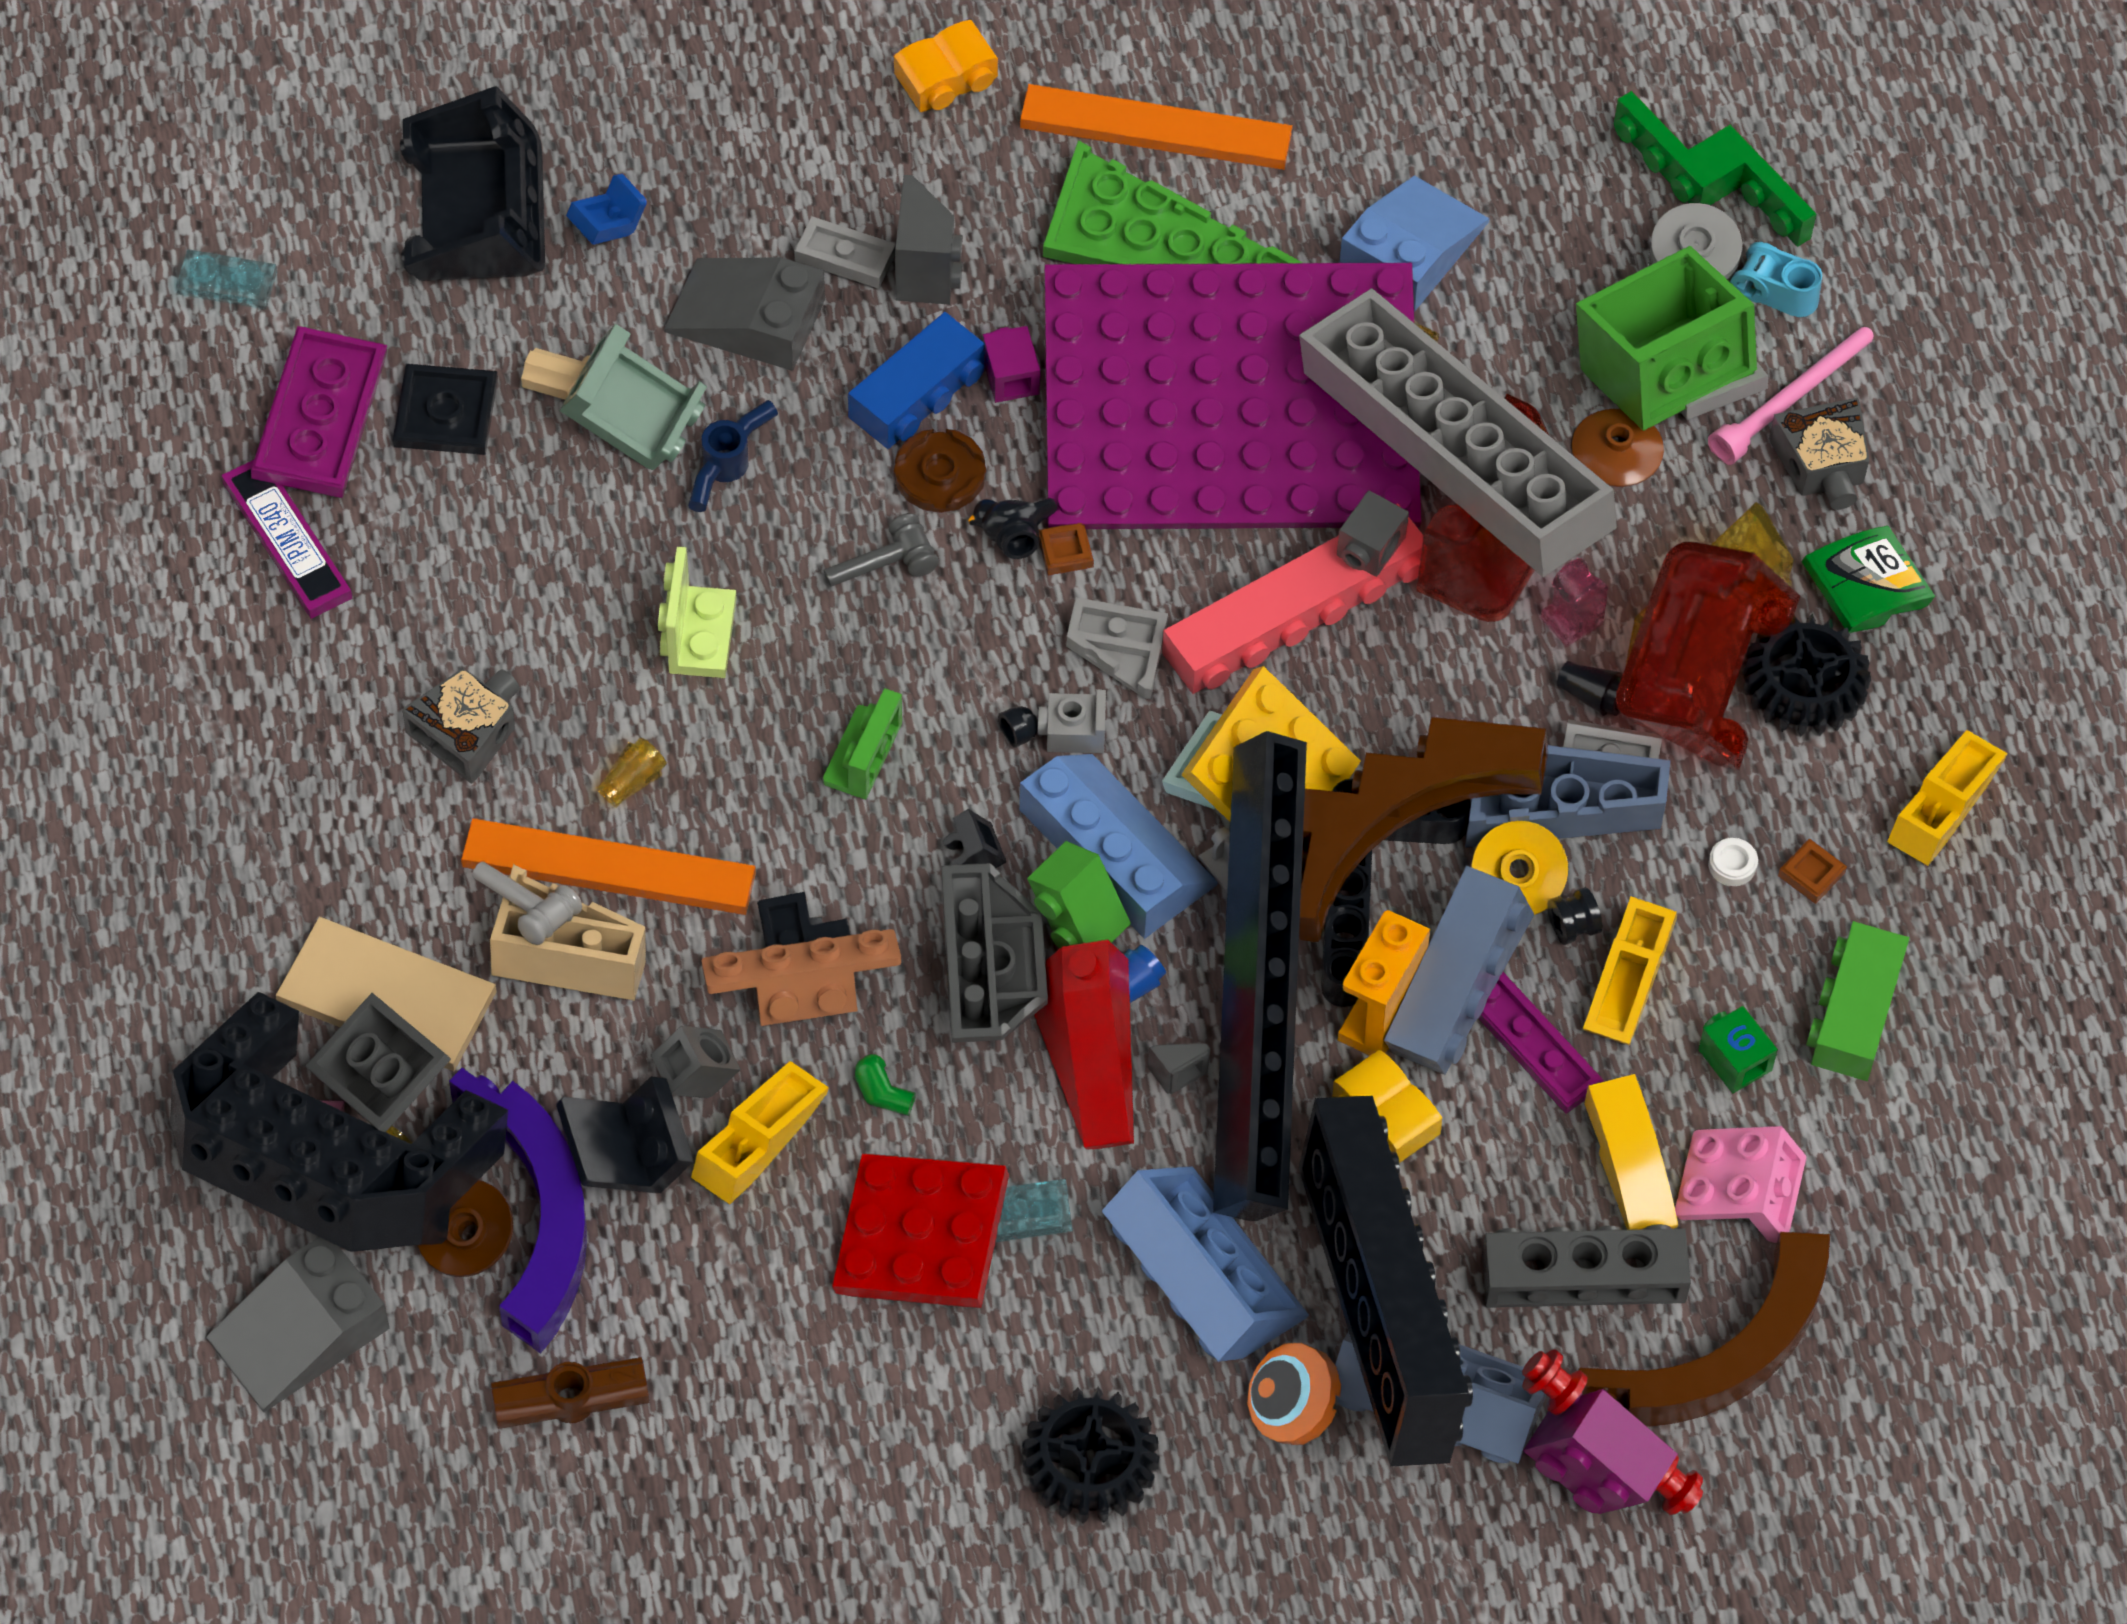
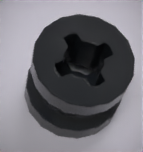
M1584 887L1574 891L1573 896L1567 899L1558 896L1548 900L1547 909L1550 923L1560 943L1563 945L1574 942L1577 936L1583 933L1592 936L1602 932L1601 913L1593 894L1588 888Z

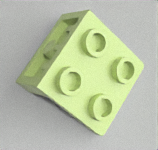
M677 547L675 563L667 562L665 567L664 591H667L666 603H660L658 631H662L660 656L668 657L669 673L726 678L737 599L736 590L689 586L687 547Z

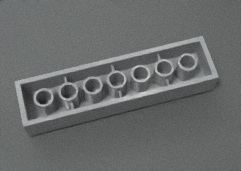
M1371 288L1299 335L1304 374L1542 577H1545L1617 528L1613 488L1374 289Z

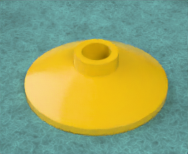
M1529 821L1506 822L1490 830L1477 845L1471 867L1519 886L1534 915L1547 909L1548 900L1562 894L1568 877L1567 856L1560 841L1545 827ZM1516 859L1524 860L1528 866V871L1522 878H1515L1510 873V865Z

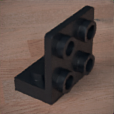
M651 1076L624 1103L562 1097L556 1103L579 1179L583 1186L662 1193L694 1163L667 1078Z

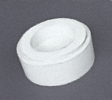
M1726 838L1713 846L1708 866L1711 875L1718 882L1727 886H1740L1749 882L1755 875L1758 856L1755 849L1748 842L1739 838Z

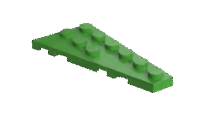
M1079 140L1043 245V257L1072 264L1303 263L1273 246L1265 248L1246 237V231L1233 224L1228 228L1211 218V212L1152 180L1144 182L1126 172V166L1118 161L1111 159L1108 162L1091 153L1092 147Z

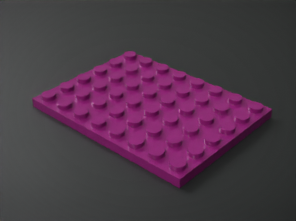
M1412 263L1045 264L1048 498H1053L1057 505V511L1048 517V528L1078 523L1085 525V529L1341 528L1368 490L1395 505L1399 504L1401 508L1409 512V518L1416 527H1420V472L1304 374L1299 337L1300 334L1371 288L1414 323Z

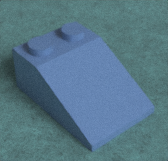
M1414 175L1364 211L1342 237L1339 263H1412L1415 312L1489 223V218Z

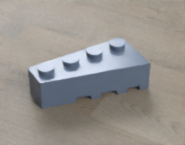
M1548 745V759L1542 794H1499L1471 799L1465 848L1476 847L1490 830L1511 821H1529L1539 824L1552 832L1557 839L1661 829L1667 801L1671 760Z
M1466 865L1384 1039L1393 1054L1446 1075L1452 1063H1458L1465 1050L1469 1031L1482 1014L1488 997L1534 916L1519 886Z

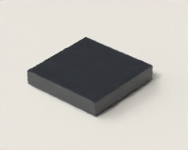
M406 364L393 435V446L396 448L486 455L498 383V372Z

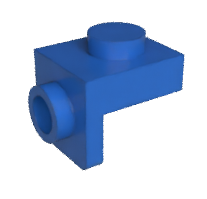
M617 174L612 177L606 194L571 202L566 216L580 230L583 236L592 245L634 233L647 201L623 174Z

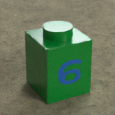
M1744 1006L1729 1014L1723 1011L1710 1018L1703 1026L1698 1049L1732 1094L1771 1072L1778 1051Z

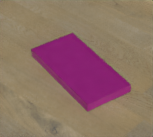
M297 326L252 465L251 479L343 498L385 362L387 345Z

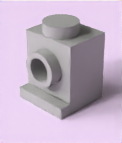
M1096 689V694L1048 693V707L1039 706L1038 735H1047V752L1104 754L1106 690Z

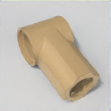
M535 348L533 351L530 350L524 363L521 377L522 387L566 400L590 355L580 361Z

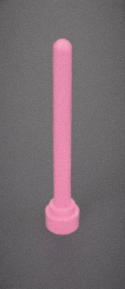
M1868 327L1859 328L1741 423L1724 424L1708 437V445L1711 452L1727 465L1734 464L1747 453L1750 438L1772 422L1774 414L1783 413L1870 344L1874 337L1872 330Z

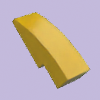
M1966 730L1928 773L1920 791L1898 815L1887 842L1929 866L1985 791L2005 761L2008 753Z
M1630 896L1583 1026L1584 1031L1630 1046L1677 919V911Z
M789 1061L736 1107L730 1114L728 1125L697 1152L691 1178L730 1205L758 1178L806 1123L827 1095L829 1087Z
M1632 1074L1589 1085L1584 1104L1600 1144V1159L1627 1230H1639L1657 1224L1667 1225L1672 1229L1677 1228L1678 1221L1664 1162L1636 1075Z

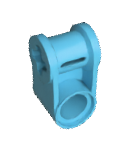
M1755 242L1750 245L1746 252L1747 261L1742 270L1735 272L1730 283L1755 303L1765 304L1796 317H1805L1812 314L1817 309L1820 298L1822 271L1819 266L1811 260L1802 259L1781 251L1768 243Z

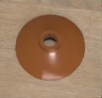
M1605 409L1589 415L1578 425L1572 438V454L1609 486L1625 487L1639 484L1650 478L1657 471L1663 459L1664 445L1662 437L1655 426L1643 431L1621 409ZM1612 437H1622L1626 441L1617 442Z

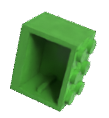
M1691 246L1667 256L1576 303L1581 370L1643 431L1685 410L1687 404L1731 382L1752 375L1757 370L1754 304Z

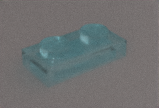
M188 249L176 284L177 295L266 310L277 277V266L272 263Z
M1066 1179L1006 1188L995 1242L1073 1231Z

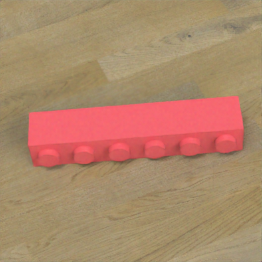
M1408 517L1406 538L1380 574L1375 577L1364 570L1353 569L1342 558L1337 556L1338 535L1164 629L1162 654L1192 694L1205 687L1210 690L1215 689L1225 683L1231 673L1244 666L1248 668L1258 666L1266 660L1270 652L1284 644L1291 647L1300 643L1308 635L1309 631L1323 623L1326 625L1337 623L1346 615L1350 608L1361 602L1371 604L1384 595L1387 588L1400 581L1409 583L1417 579L1427 567L1430 543Z

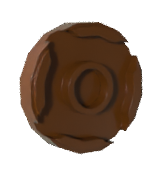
M934 429L921 431L908 438L897 451L894 467L897 489L909 503L922 510L939 513L958 510L974 501L984 487L986 466L983 451L972 438L957 430L946 429V433L934 432Z

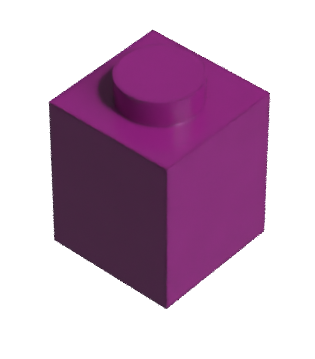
M1028 326L1017 328L1004 327L994 332L983 334V342L985 343L984 366L995 403L1039 395L1040 367Z

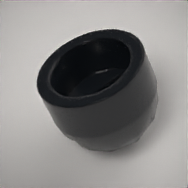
M1023 706L1012 707L998 714L1000 729L1013 748L1019 747L1035 737L1038 730V719L1029 708Z

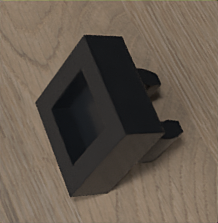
M970 809L953 818L958 832H953L946 836L943 844L950 850H957L962 846L964 850L960 857L951 861L952 865L990 863L995 868H998L1007 862L990 821Z

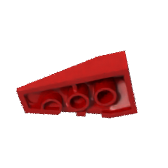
M1109 940L1064 946L1045 961L1048 1004L1035 1013L1037 1024L1086 1150L1134 1144L1129 961Z

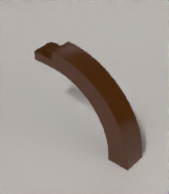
M1780 1232L1774 1251L1773 1283L1767 1298L1751 1322L1722 1347L1691 1362L1669 1368L1653 1370L1579 1368L1578 1370L1588 1377L1582 1395L1604 1389L1646 1427L1675 1424L1703 1417L1747 1396L1766 1382L1786 1362L1807 1330L1818 1303L1829 1260L1830 1234Z

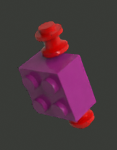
M1556 1349L1550 1350L1546 1354L1543 1351H1539L1528 1360L1522 1370V1375L1525 1376L1522 1388L1529 1394H1534L1541 1390L1549 1397L1546 1416L1523 1451L1536 1462L1535 1466L1541 1474L1551 1480L1559 1481L1573 1493V1500L1577 1505L1588 1512L1602 1514L1646 1503L1654 1491H1658L1664 1497L1662 1509L1669 1515L1677 1514L1680 1511L1683 1514L1688 1513L1698 1504L1703 1495V1490L1701 1489L1703 1483L1702 1475L1695 1470L1686 1474L1682 1473L1677 1468L1678 1454L1604 1389L1582 1395L1588 1377L1580 1370L1568 1374L1561 1368L1563 1355Z

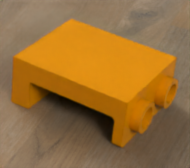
M1390 910L1384 911L1343 981V990L1358 997L1338 1032V1041L1369 1056L1379 1049L1384 1053L1387 1052L1389 1047L1384 1039L1429 946V928Z

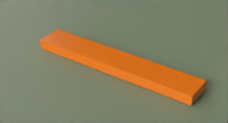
M1028 84L1020 118V128L1282 170H1285L1293 126Z
M474 818L471 821L461 858L463 868L474 869L478 863L485 862L501 873L510 875L514 864L527 870V877L535 880L742 915L747 913L756 875V867L754 865Z

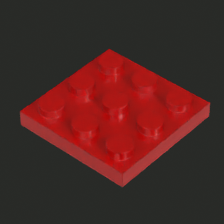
M862 1154L832 1284L835 1294L982 1308L1009 1179L1007 1167L1005 1165Z

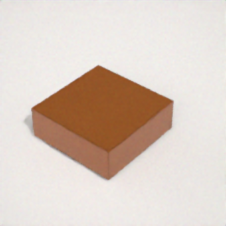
M1078 523L1039 530V544L1048 576L1094 568V559L1085 525Z
M1809 838L1780 868L1778 876L1816 904L1846 873L1847 866Z

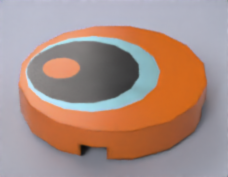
M1287 1343L1270 1351L1256 1366L1248 1390L1247 1405L1251 1420L1261 1434L1276 1442L1291 1445H1304L1319 1437L1332 1423L1337 1411L1333 1409L1336 1396L1340 1397L1341 1382L1337 1367L1326 1353L1303 1343Z

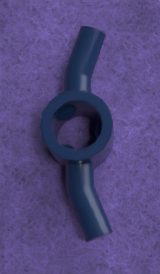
M766 400L746 413L737 422L719 420L705 428L701 436L703 467L698 472L688 504L691 510L695 512L706 511L715 480L719 482H732L741 478L746 473L749 466L747 438L754 430L778 415L776 407L770 400ZM721 450H731L727 453L718 452Z

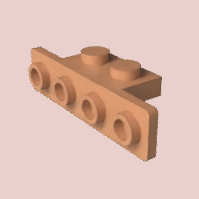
M892 929L882 931L869 930L862 934L836 938L822 937L809 942L771 945L763 949L737 953L724 952L717 956L705 957L701 960L706 988L709 994L755 987L761 1026L856 1012L858 1010L854 972L898 966L902 963L896 934Z

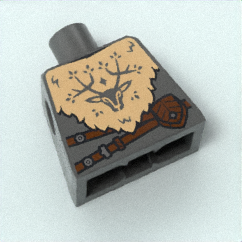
M1853 398L1774 414L1769 440L1800 494L1805 496L1826 492L1830 506L1835 510L1845 509L1853 505L1857 501V495L1853 486L1864 483L1869 464V454L1859 399Z
M500 669L486 683H483L468 670H459L402 710L405 732L472 784L515 729L513 707L508 701L520 690L519 684L511 674L503 669Z

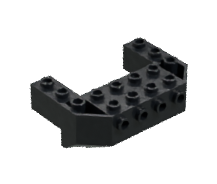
M257 992L172 1070L170 1125L182 1170L350 1252L412 1245L442 1244L448 1236L450 1208L504 1155L508 1109L468 1090L464 1091L410 1144L274 1079L273 1077L297 1055L299 1010L261 992Z

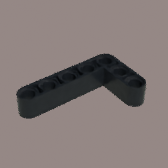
M1345 779L1339 782L1333 788V791L1352 793L1353 779ZM1470 799L1430 811L1397 829L1384 841L1432 844L1455 843L1461 840L1466 833L1471 805ZM1446 812L1451 813L1456 817L1445 818L1439 814ZM1372 850L1346 878L1340 891H1353L1356 895L1346 896L1338 892L1328 911L1324 924L1321 989L1325 999L1339 1007L1352 1006L1358 999V997L1343 990V981L1338 980L1335 976L1348 974L1369 938ZM1340 932H1348L1353 934L1355 937L1346 939L1338 936L1337 934Z

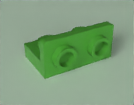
M884 688L877 704L870 703L868 707L864 705L856 707L823 776L825 786L865 800L867 799L901 728L902 694Z

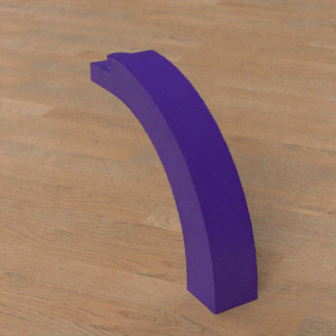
M461 1067L449 1080L452 1103L464 1091L468 1090L508 1109L505 1142L526 1167L540 1200L541 1218L534 1252L519 1282L499 1305L502 1326L541 1354L557 1334L567 1317L577 1295L585 1266L587 1224L582 1185L570 1148L562 1132L550 1115L528 1092L512 1080L500 1094L497 1086L483 1075L475 1077Z

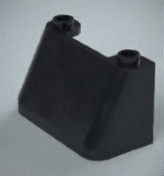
M497 86L404 118L403 139L400 140L401 154L408 164H413L422 174L423 237L415 235L407 238L404 249L401 252L402 263L408 274L414 275L420 281L524 277L543 271L545 268L543 157L541 140L533 123Z

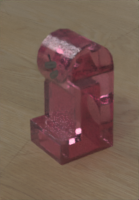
M1577 558L1566 564L1556 574L1552 581V587L1554 588L1552 604L1542 609L1541 619L1566 647L1603 625L1608 594L1606 583L1589 572L1587 562L1584 559Z

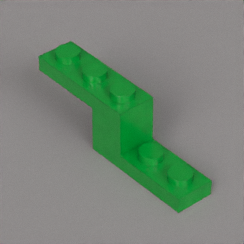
M1632 91L1617 100L1614 118V128L1617 135L1623 142H1631L1642 153L1645 164L1652 172H1660L1671 184L1673 193L1681 202L1712 205L1736 189L1741 188L1745 200L1753 207L1758 206L1770 218L1771 225L1777 234L1782 237L1787 236L1797 247L1811 239L1817 214L1731 125H1728L1688 150Z

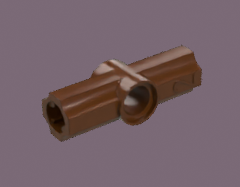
M642 1357L586 1367L576 1362H563L556 1365L549 1373L491 1383L498 1429L554 1419L564 1423H577L587 1418L590 1413L649 1403ZM567 1388H577L582 1391L573 1398H564L558 1395Z

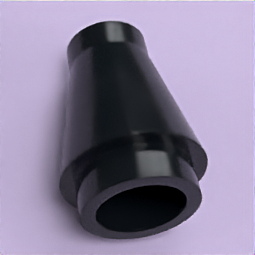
M1567 661L1563 665L1557 679V686L1568 691L1602 716H1605L1607 713L1614 716L1620 714L1628 701L1631 691V682L1624 679L1621 672L1578 665L1571 661Z

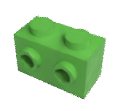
M1065 841L1027 878L1036 896L1034 903L1037 909L1046 917L1053 931L1051 938L1059 949L1064 946L1109 940L1112 943L1131 924L1103 862L1097 853Z

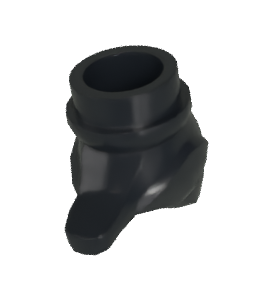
M1053 498L1035 503L1019 500L995 502L984 499L975 506L973 515L968 519L970 525L983 528L985 534L997 543L998 547L1003 550L1007 557L1022 559L1032 555L1039 546L1038 525L1057 511V505Z

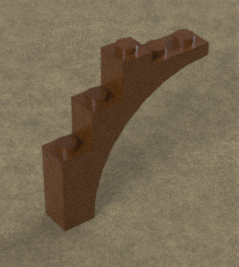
M1431 717L1428 735H1420L1417 758L1366 752L1363 771L1355 770L1352 793L1305 789L1301 875L1303 881L1300 900L1299 939L1311 942L1320 941L1328 911L1346 878L1373 848L1402 826L1430 811L1467 799L1499 794L1541 795L1548 759L1546 728Z

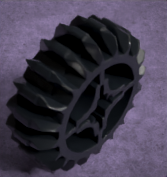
M1794 614L1788 619L1787 626L1775 620L1771 624L1769 631L1761 629L1760 633L1756 636L1755 643H1751V646L1748 647L1746 653L1747 661L1743 664L1742 675L1745 679L1743 687L1745 695L1752 696V710L1765 708L1763 714L1765 723L1774 720L1776 717L1780 718L1779 726L1782 732L1789 727L1790 723L1798 725L1797 730L1800 737L1806 733L1808 726H1813V729L1819 736L1825 732L1827 724L1838 731L1843 726L1844 719L1853 720L1857 715L1858 708H1861L1867 699L1868 692L1866 690L1870 687L1871 672L1868 671L1870 664L1868 655L1861 654V640L1848 641L1850 636L1848 627L1836 632L1833 630L1832 619H1829L1824 625L1816 624L1813 614L1807 618L1806 623H1800ZM1792 653L1791 659L1781 661L1780 666L1770 667L1779 657ZM1833 683H1844L1835 692L1822 696V690L1832 688Z
M1077 1387L1073 1391V1401L1068 1402L1063 1396L1058 1394L1054 1398V1410L1042 1405L1038 1410V1420L1040 1422L1030 1421L1027 1426V1436H1029V1439H1025L1022 1442V1454L1027 1457L1023 1460V1473L1032 1476L1029 1480V1487L1032 1493L1043 1492L1042 1504H1044L1045 1508L1052 1506L1059 1500V1515L1062 1518L1069 1515L1072 1508L1079 1509L1078 1517L1082 1524L1088 1520L1089 1511H1097L1098 1518L1104 1523L1108 1520L1109 1507L1112 1506L1117 1513L1124 1516L1128 1512L1127 1500L1140 1504L1144 1498L1142 1488L1151 1489L1155 1480V1475L1151 1471H1156L1159 1468L1160 1457L1154 1453L1158 1449L1159 1441L1156 1435L1149 1434L1152 1426L1149 1417L1137 1418L1139 1407L1136 1402L1122 1408V1396L1119 1392L1115 1393L1109 1401L1102 1399L1103 1393L1099 1387L1094 1389L1092 1398H1084L1083 1392ZM1085 1424L1084 1428L1076 1434H1062L1072 1427ZM1102 1426L1119 1434L1128 1446H1122V1441L1106 1436ZM1093 1438L1095 1439L1094 1451L1097 1452L1095 1458H1092L1091 1469L1086 1470L1087 1458L1085 1455L1086 1451L1089 1450L1090 1440ZM1052 1462L1060 1463V1468L1072 1470L1077 1474L1080 1483L1065 1477L1056 1469ZM1120 1470H1125L1121 1475L1109 1482L1096 1484L1100 1477L1106 1474H1119Z

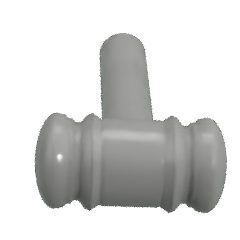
M485 862L478 863L473 870L472 876L474 879L527 912L526 915L519 917L518 928L522 936L534 945L542 944L545 938L551 937L553 932L564 923L571 921L573 915L579 914L582 910V902L578 894L568 886L560 885L555 889V892L549 893L547 898L542 899Z

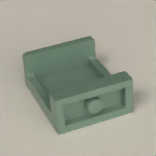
M615 324L598 341L559 411L644 467L654 470L665 459L671 463L683 448L686 439L680 435L686 425L689 427L693 426L701 415L705 404L700 399L707 386L699 381L692 388H687L625 347L631 333Z

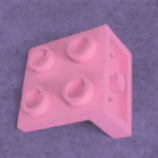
M1782 1126L1696 1130L1692 1135L1676 1202V1216L1680 1220L1749 1218L1767 1241L1777 1243L1780 1232H1790L1807 1156Z

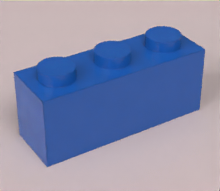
M942 313L848 393V417L886 449L891 448L899 440L906 441L916 433L920 422L930 413L938 414L943 411L950 403L953 394L964 384L971 386L978 381L985 369V343L948 313Z

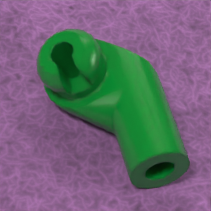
M869 1054L859 1060L855 1066V1080L864 1100L872 1106L909 1116L915 1102L916 1093L891 1086L884 1069L886 1063L882 1057L876 1054Z

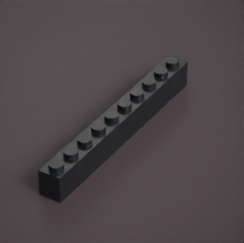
M1265 731L1234 747L1213 1213L1247 1221H1259L1288 1210L1307 742Z

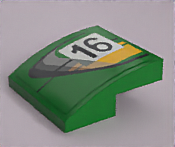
M1888 525L1862 531L1832 542L1806 555L1801 561L1844 628L1848 627L1849 633L1878 628L1885 625L1891 615L1929 606L1935 597Z

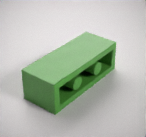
M1855 921L1852 923L1848 939L1838 936L1830 963L1839 967L1836 979L1826 977L1818 1004L1827 1007L1824 1020L1814 1018L1806 1046L1815 1048L1811 1065L1868 1082L1910 937Z

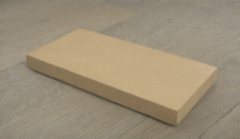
M319 917L278 990L276 999L299 1010V1012L341 1027L371 993H374L447 1054L451 1060L444 1068L455 1071L497 991L496 984Z

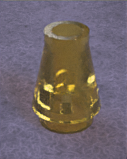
M640 737L634 744L631 742L627 743L604 780L596 789L605 800L617 808L624 800L662 776L661 770L667 765V762L651 743Z

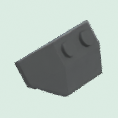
M990 863L942 866L944 940L952 1043L1003 1040L1048 1004L1042 913L1013 885L1000 876L1001 873Z

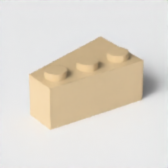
M513 864L509 878L542 899L547 898V895L555 892V889L558 887L554 883L548 887L527 877V870ZM503 897L490 938L491 975L635 1001L646 963L645 926L594 902L589 906L582 903V910L579 914L573 915L571 921L564 923L553 932L551 937L545 938L542 944L534 945L522 936L518 928L519 917L526 915L527 912Z

